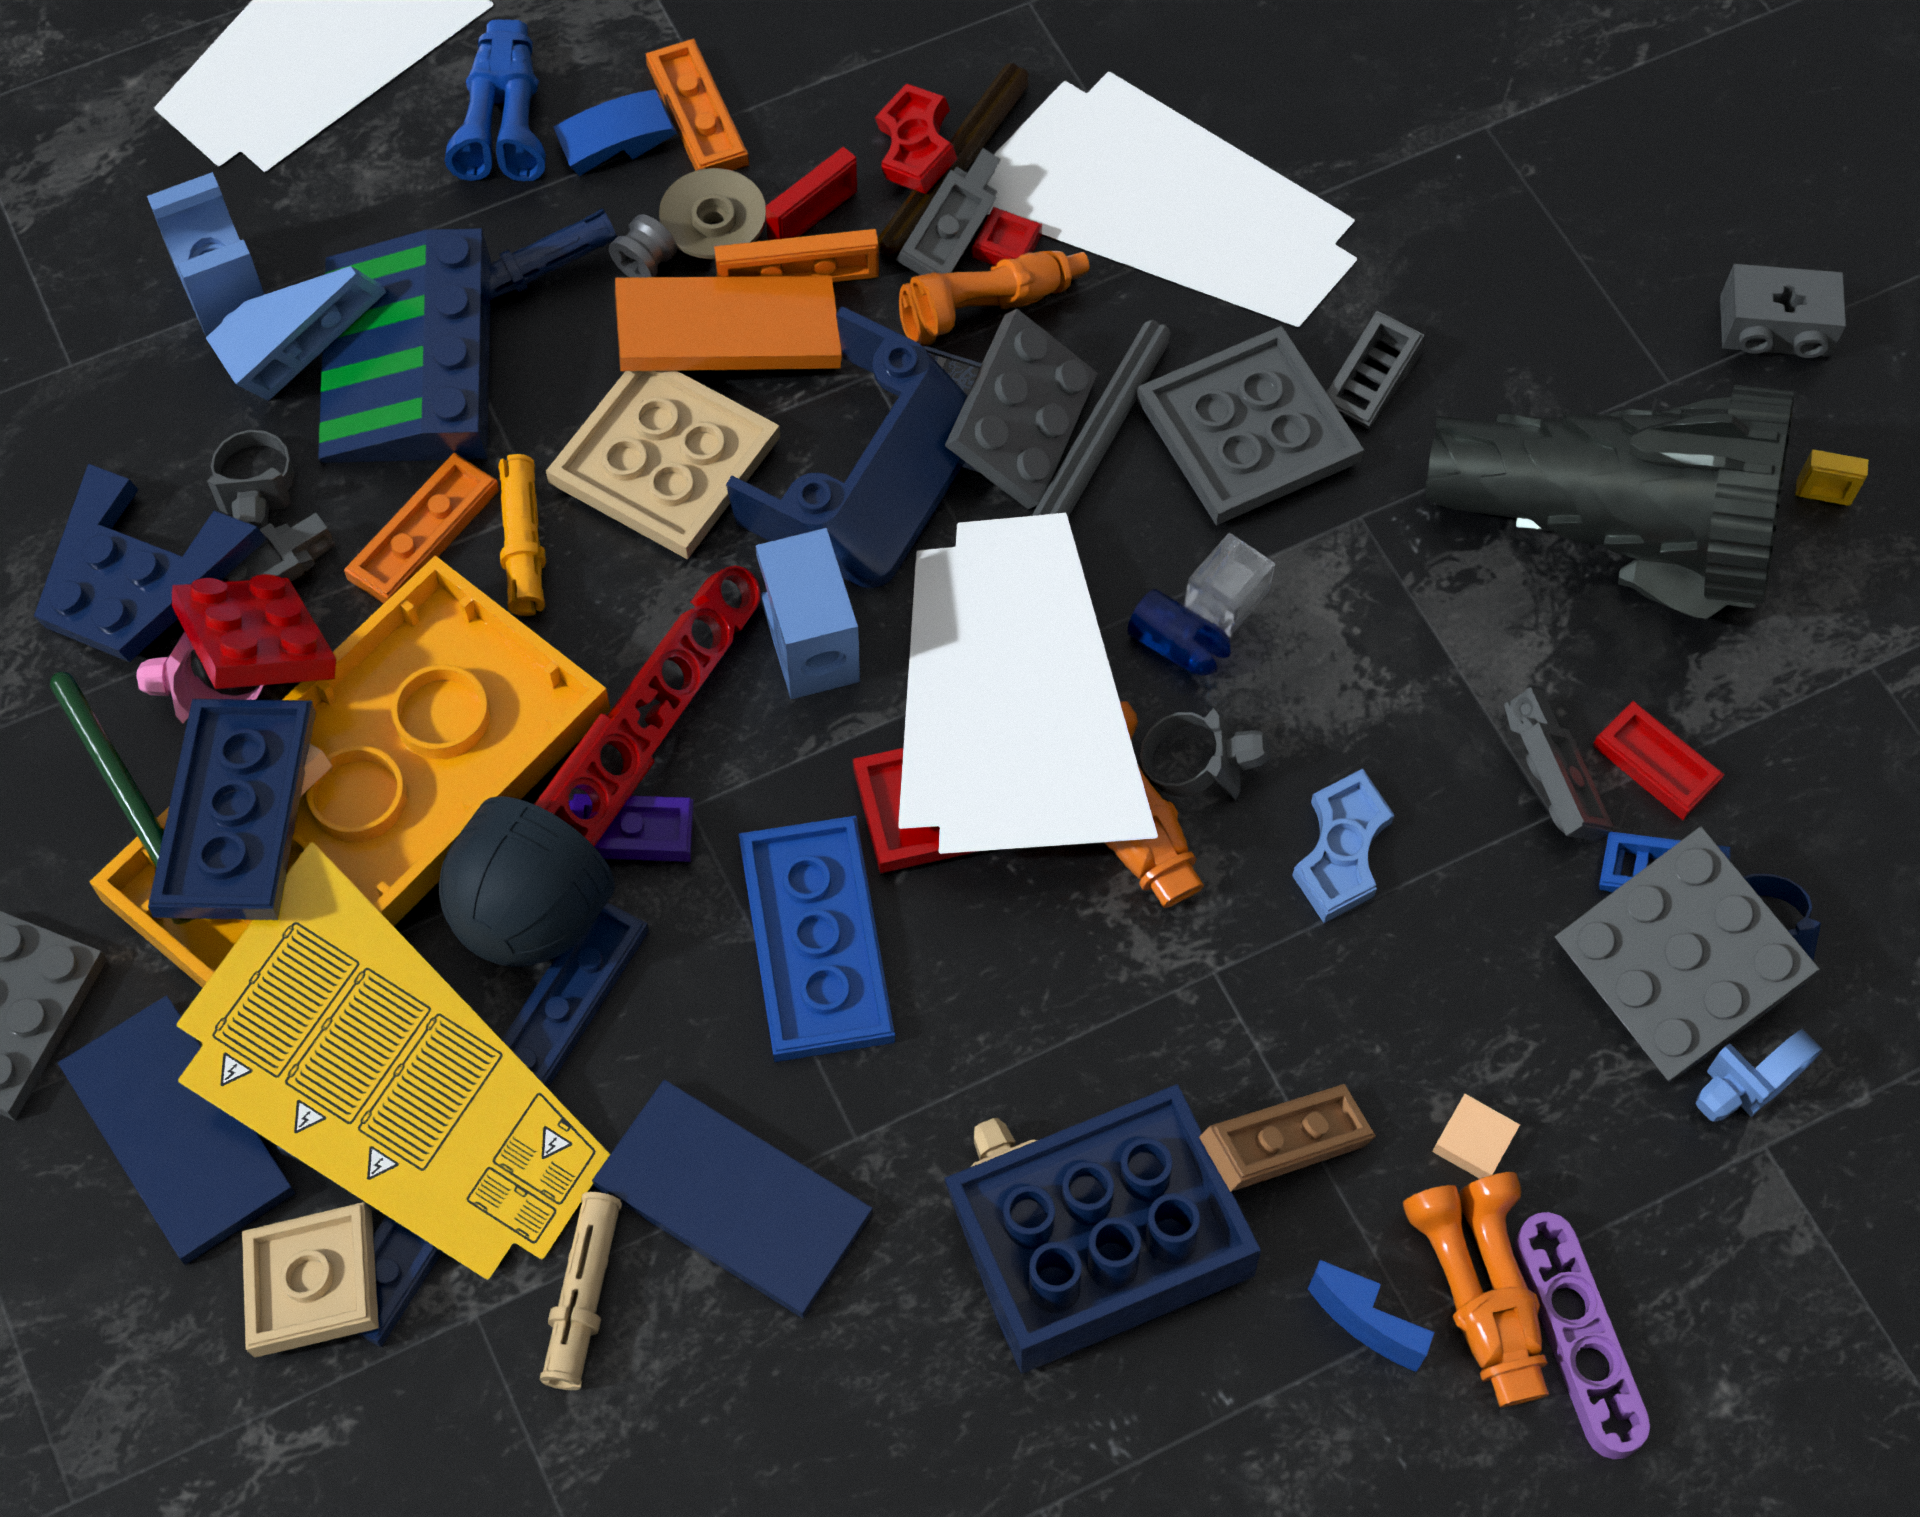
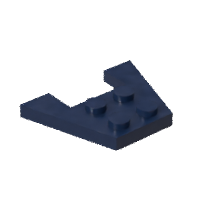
M88 464L34 617L49 630L130 662L178 619L172 608V585L191 584L193 581L201 578L222 580L265 542L267 538L257 526L217 511L212 512L183 556L112 530L139 489L126 477Z

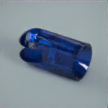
M1157 589L1149 591L1142 598L1128 624L1127 632L1130 637L1196 675L1207 676L1217 672V663L1210 654L1220 658H1227L1231 654V642L1223 628Z

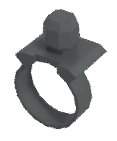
M263 430L242 431L233 434L221 442L213 453L211 462L213 476L207 480L220 511L226 514H233V518L261 529L268 524L269 508L270 510L285 509L292 504L288 490L292 486L295 471L288 449L278 436ZM269 446L280 451L287 458L283 474L272 467L259 476L244 480L229 479L220 475L221 468L227 459L243 448Z
M1214 708L1206 717L1193 712H1176L1163 717L1149 729L1142 741L1140 752L1144 772L1161 791L1174 797H1189L1203 792L1217 781L1222 789L1235 800L1241 792L1240 767L1244 771L1262 766L1271 758L1269 739L1263 732L1250 730L1234 734ZM1184 726H1202L1213 731L1217 744L1215 756L1211 757L1206 768L1196 777L1180 784L1164 783L1154 778L1152 770L1154 752L1161 740L1168 734Z

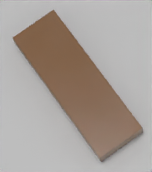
M1345 1084L1211 1125L1199 1136L1230 1192L1363 1148L1376 1137Z

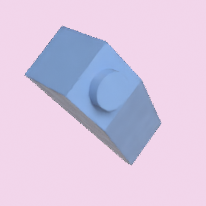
M349 266L245 301L236 310L229 313L206 339L236 385L269 401L386 293V290L377 281Z

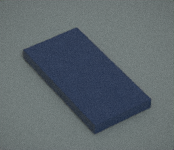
M192 699L148 904L153 918L278 920L305 775L304 767L316 715L312 701Z
M166 995L59 1061L58 1065L177 1256L186 1265L296 1193L254 1130L178 1082L179 1077L201 1047L194 1037L177 1027L176 1024L181 1016Z
M666 1080L662 1081L592 1179L594 1187L601 1192L620 1199L622 1205L803 1319L873 1215V1208Z

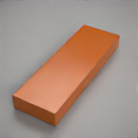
M695 39L646 53L648 69L695 171L707 168H721L733 171L748 166V152Z
M876 229L714 246L717 277L832 276L833 282L879 277V252Z
M453 453L344 569L347 580L384 604L434 556L439 557L500 491L497 480L461 456Z

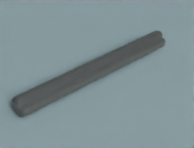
M1149 320L1143 324L1032 516L1066 513L1067 517H1069L1135 403L1138 386L1147 382L1168 346L1171 333L1166 325H1160L1154 320Z

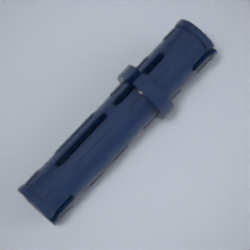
M602 208L585 219L566 226L525 248H521L513 253L509 249L500 253V259L492 262L490 267V301L515 289L520 293L528 289L527 283L612 243L617 238V235L604 209Z

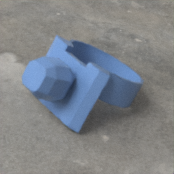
M1801 1029L1789 1037L1754 1068L1731 1044H1728L1718 1053L1707 1070V1073L1713 1079L1699 1093L1696 1105L1713 1122L1724 1120L1739 1109L1740 1106L1752 1117L1791 1084L1821 1054L1823 1049Z

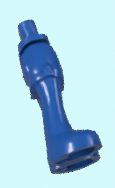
M491 20L487 23L486 33L482 34L478 39L479 49L475 56L472 70L466 78L467 89L470 91L467 114L463 125L448 141L445 153L447 169L460 179L469 181L481 180L490 173L493 161L491 132L494 104L504 103V109L496 145V155L500 169L504 175L516 181H534L545 171L546 153L544 147L529 129L531 97L537 92L539 80L533 72L531 59L533 43L527 36L528 26L523 21Z

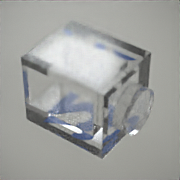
M1228 533L1188 579L1184 607L1189 610L1191 616L1200 625L1208 629L1215 628L1230 638L1269 593L1276 563L1231 533Z

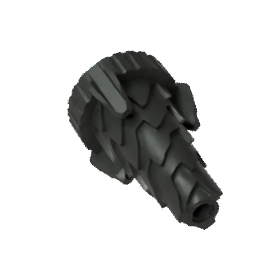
M1734 385L1732 397L1706 399L1663 412L1627 409L1605 415L1563 414V418L1560 420L1513 414H1498L1495 416V422L1438 416L1436 419V435L1432 442L1429 458L1426 499L1454 510L1517 518L1516 527L1554 531L1576 542L1605 546L1607 549L1618 554L1636 558L1620 569L1618 584L1631 587L1644 597L1695 619L1708 620L1726 605L1754 608L1757 604L1763 605L1766 596L1787 459L1795 391Z

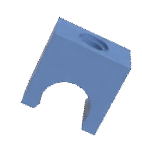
M213 172L147 196L172 262L206 337L222 323L229 313L236 310L242 303L264 295L250 252L244 239H239Z
M827 528L756 545V555L767 592L760 593L761 603L790 699L860 682L858 625Z

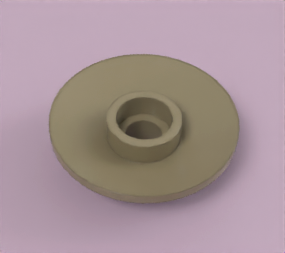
M707 168L682 176L667 189L660 203L659 218L660 223L675 239L677 249L694 257L715 259L714 246L755 242L758 239L766 223V203L760 189L746 176L728 169Z

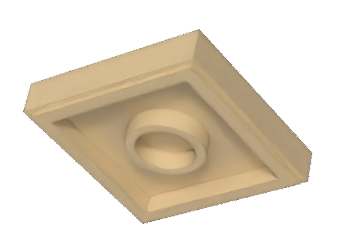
M364 1202L242 1231L246 1350L254 1358L379 1328L372 1210Z

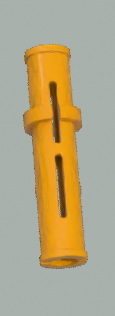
M511 454L507 456V461L502 458L498 464L505 538L504 547L500 552L501 567L506 570L508 610L519 616L535 615L536 610L541 612L545 607L541 575L542 568L546 564L545 549L540 546L538 535L539 525L535 494L534 460L527 455Z

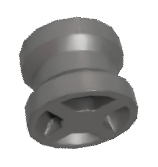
M639 214L629 224V233L626 236H618L609 245V253L617 267L628 277H655L658 271L657 266L660 262H668L677 253V245L671 233L660 222L648 215Z

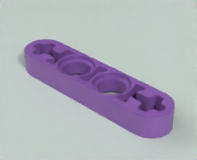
M1550 1212L1537 1213L1526 1220L1516 1235L1514 1242L1516 1259L1528 1290L1534 1292L1538 1297L1540 1304L1539 1318L1586 1439L1591 1447L1601 1456L1610 1459H1624L1634 1454L1648 1438L1650 1430L1648 1413L1575 1231L1570 1223L1560 1215ZM1538 1231H1542L1546 1239L1556 1238L1559 1242V1245L1552 1254L1557 1271L1560 1272L1569 1266L1572 1272H1561L1547 1282L1542 1279V1276H1546L1549 1273L1552 1265L1544 1249L1533 1250L1530 1245L1537 1237ZM1560 1288L1575 1290L1585 1301V1315L1577 1320H1568L1556 1313L1552 1305L1553 1292ZM1592 1348L1604 1354L1610 1367L1608 1378L1602 1381H1592L1582 1376L1576 1367L1575 1359L1577 1352L1582 1349ZM1614 1387L1619 1389L1620 1394H1616L1609 1403L1617 1420L1628 1419L1632 1425V1428L1624 1435L1625 1442H1621L1617 1433L1606 1434L1602 1428V1425L1610 1418V1412L1605 1399L1603 1398L1596 1404H1592L1589 1397L1602 1396Z

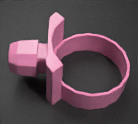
M185 631L169 657L148 659L141 663L137 669L136 676L139 689L149 695L170 696L172 694L175 715L182 723L189 717L192 699L256 700L264 686L260 685L252 692L238 696L221 694L207 687L198 676L194 675L191 668V652L194 648Z

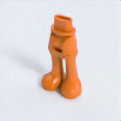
M1062 251L1029 252L1020 255L1016 259L1000 260L997 266L991 267L990 271L933 272L911 277L909 283L902 284L899 295V312L907 338L919 343L922 347L930 346L936 341L937 336L947 334L953 329L956 309L999 305L1001 309L1022 307L1038 302L1050 293L1064 292L1069 288L1071 280L1081 278L1089 272V260L1084 252L1066 256Z
M1121 701L1120 704L1130 739L1132 740L1138 727L1137 714L1130 703ZM1139 767L1158 837L1156 839L1104 843L1116 853L1123 864L1138 879H1141L1139 885L1142 890L1152 889L1163 908H1168L1193 896L1204 887V884L1193 868L1197 859L1192 851L1188 850L1185 835L1177 820L1178 811L1172 802L1164 800Z
M1515 1172L1497 1173L1483 1177L1468 1184L1459 1193L1455 1185H1445L1424 1190L1403 1201V1207L1410 1224L1428 1237L1450 1285L1457 1310L1453 1314L1456 1326L1462 1330L1472 1354L1480 1367L1483 1368L1480 1372L1482 1381H1492L1500 1408L1538 1400L1549 1395L1541 1368L1545 1367L1548 1363L1545 1355H1539L1542 1352L1541 1330L1537 1315L1540 1304L1537 1295L1528 1290L1514 1257L1507 1233L1506 1214L1521 1197V1185ZM1462 1212L1472 1230L1492 1286L1490 1291L1483 1292L1473 1266L1462 1230Z

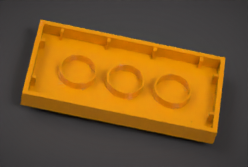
M434 556L333 651L336 657L335 679L300 682L282 699L312 701L316 715L310 744L322 750L332 764V767L300 797L287 873L308 844L314 842L377 910L395 926L439 882L443 861L449 848L481 804L489 798L499 796L521 800L584 737L600 714L606 715L611 710L606 687L441 559ZM169 807L157 817L163 830L165 829ZM137 836L89 882L104 904L203 988L252 920L195 919L187 923L175 924L171 918H153L148 904L156 867Z

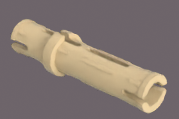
M585 1192L582 1194V1205L572 1248L569 1253L559 1304L550 1310L548 1324L553 1327L544 1369L540 1374V1380H542L543 1384L562 1390L581 1389V1377L591 1335H596L599 1331L601 1318L596 1314L608 1265L617 1217L622 1207L620 1199L606 1193Z

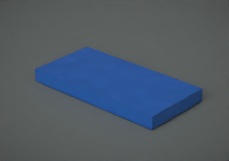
M849 816L739 833L774 1062L895 1043L894 1026L857 817Z

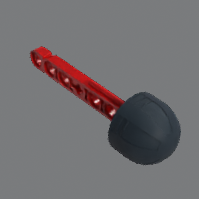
M734 565L712 574L703 583L690 601L695 607L679 616L609 714H600L535 804L512 797L499 796L489 798L481 804L454 840L441 868L439 880L440 903L445 919L453 933L471 952L495 964L525 967L548 961L565 953L577 944L588 931L613 895L615 889L612 872L602 855L595 848V845L654 764L655 760L651 756L733 642L734 633L744 627L760 602L761 590L752 572L744 567ZM724 579L732 581L740 589L742 600L739 608L731 607L723 599L721 585ZM695 619L702 620L711 629L713 643L710 649L701 647L694 640L692 625ZM666 660L673 661L682 670L684 683L680 690L671 688L664 681L662 666ZM653 699L658 700L661 703L652 706L645 717L648 726L642 728L637 722L641 715L637 708L649 704ZM605 744L617 748L622 755L623 769L619 775H612L602 765L600 754ZM573 788L582 789L591 799L592 812L588 819L577 817L570 809L569 794Z

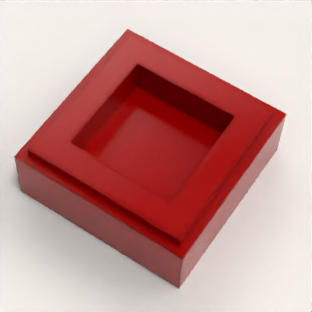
M993 207L973 244L972 258L997 266L1000 260L1016 259L1022 254L1033 253L1042 236L1043 224Z

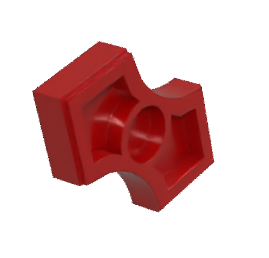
M906 83L875 116L879 130L892 138L890 150L881 162V168L886 180L926 194L958 159L953 145L939 135L940 126L950 111L944 96Z

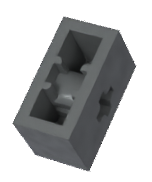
M1733 264L1720 294L1722 349L1743 350L1752 354L1763 352L1796 354L1804 358L1831 357L1846 327L1843 272Z

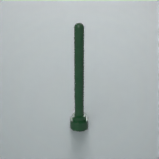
M67 672L54 674L50 680L51 690L156 867L164 830L73 676ZM171 918L175 924H183L195 920L194 918Z

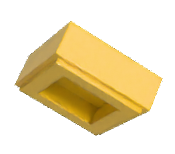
M1812 449L1797 478L1795 495L1849 506L1854 501L1867 477L1869 460Z

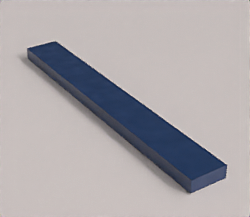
M608 902L581 940L571 949L554 959L502 1039L547 1088L553 1082L649 932L646 922ZM388 1216L384 1218L373 1235L379 1328L357 1333L379 1347L383 1346L443 1253V1251Z

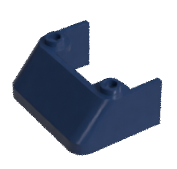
M841 306L836 314L843 359L874 373L876 381L882 388L899 396L844 483L824 473L802 475L790 485L781 500L734 476L730 477L726 487L737 525L768 541H775L827 528L842 578L861 587L876 588L888 583L895 576L965 463L963 459L945 447V444L968 395L919 343Z

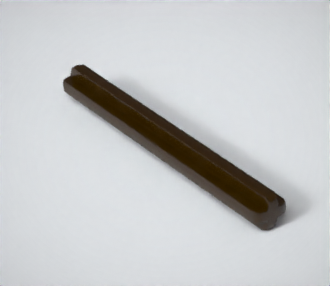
M1008 63L1002 68L949 140L958 159L926 194L912 190L878 236V251L882 255L896 261L903 246L950 170L954 171L956 167L964 171L968 169L1028 87L1027 79L1029 73L1025 68H1019L1014 63Z

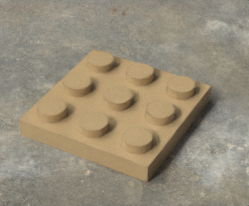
M625 371L546 470L547 479L551 485L678 555L689 559L731 503L726 487L730 477L734 476L747 482L780 439V427L778 424L678 371Z

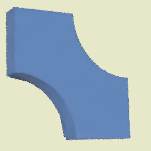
M1364 769L1314 793L1312 796L1311 804L1319 821V841L1314 850L1294 867L1292 876L1323 923L1373 898L1377 890L1368 864L1369 846L1384 828L1392 824L1395 815Z

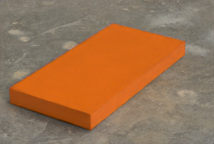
M832 276L615 278L620 371L841 369L842 351L836 318L837 312Z

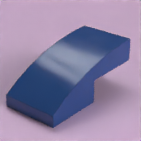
M656 89L604 102L578 113L553 127L569 166L579 176L623 150L632 159H635L677 134L661 95Z
M1320 1260L1308 1287V1290L1320 1306L1341 1327L1367 1347L1394 1363L1417 1372L1427 1356L1435 1332L1373 1308L1381 1286L1380 1283Z

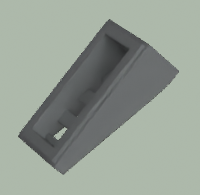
M1376 311L1327 391V395L1339 413L1351 421L1370 429L1425 349V335ZM1382 342L1399 351L1400 354L1395 358L1376 347ZM1371 358L1390 368V370L1385 375L1366 365V361ZM1357 374H1360L1379 384L1380 387L1375 392L1353 379ZM1346 389L1370 401L1366 410L1341 398Z

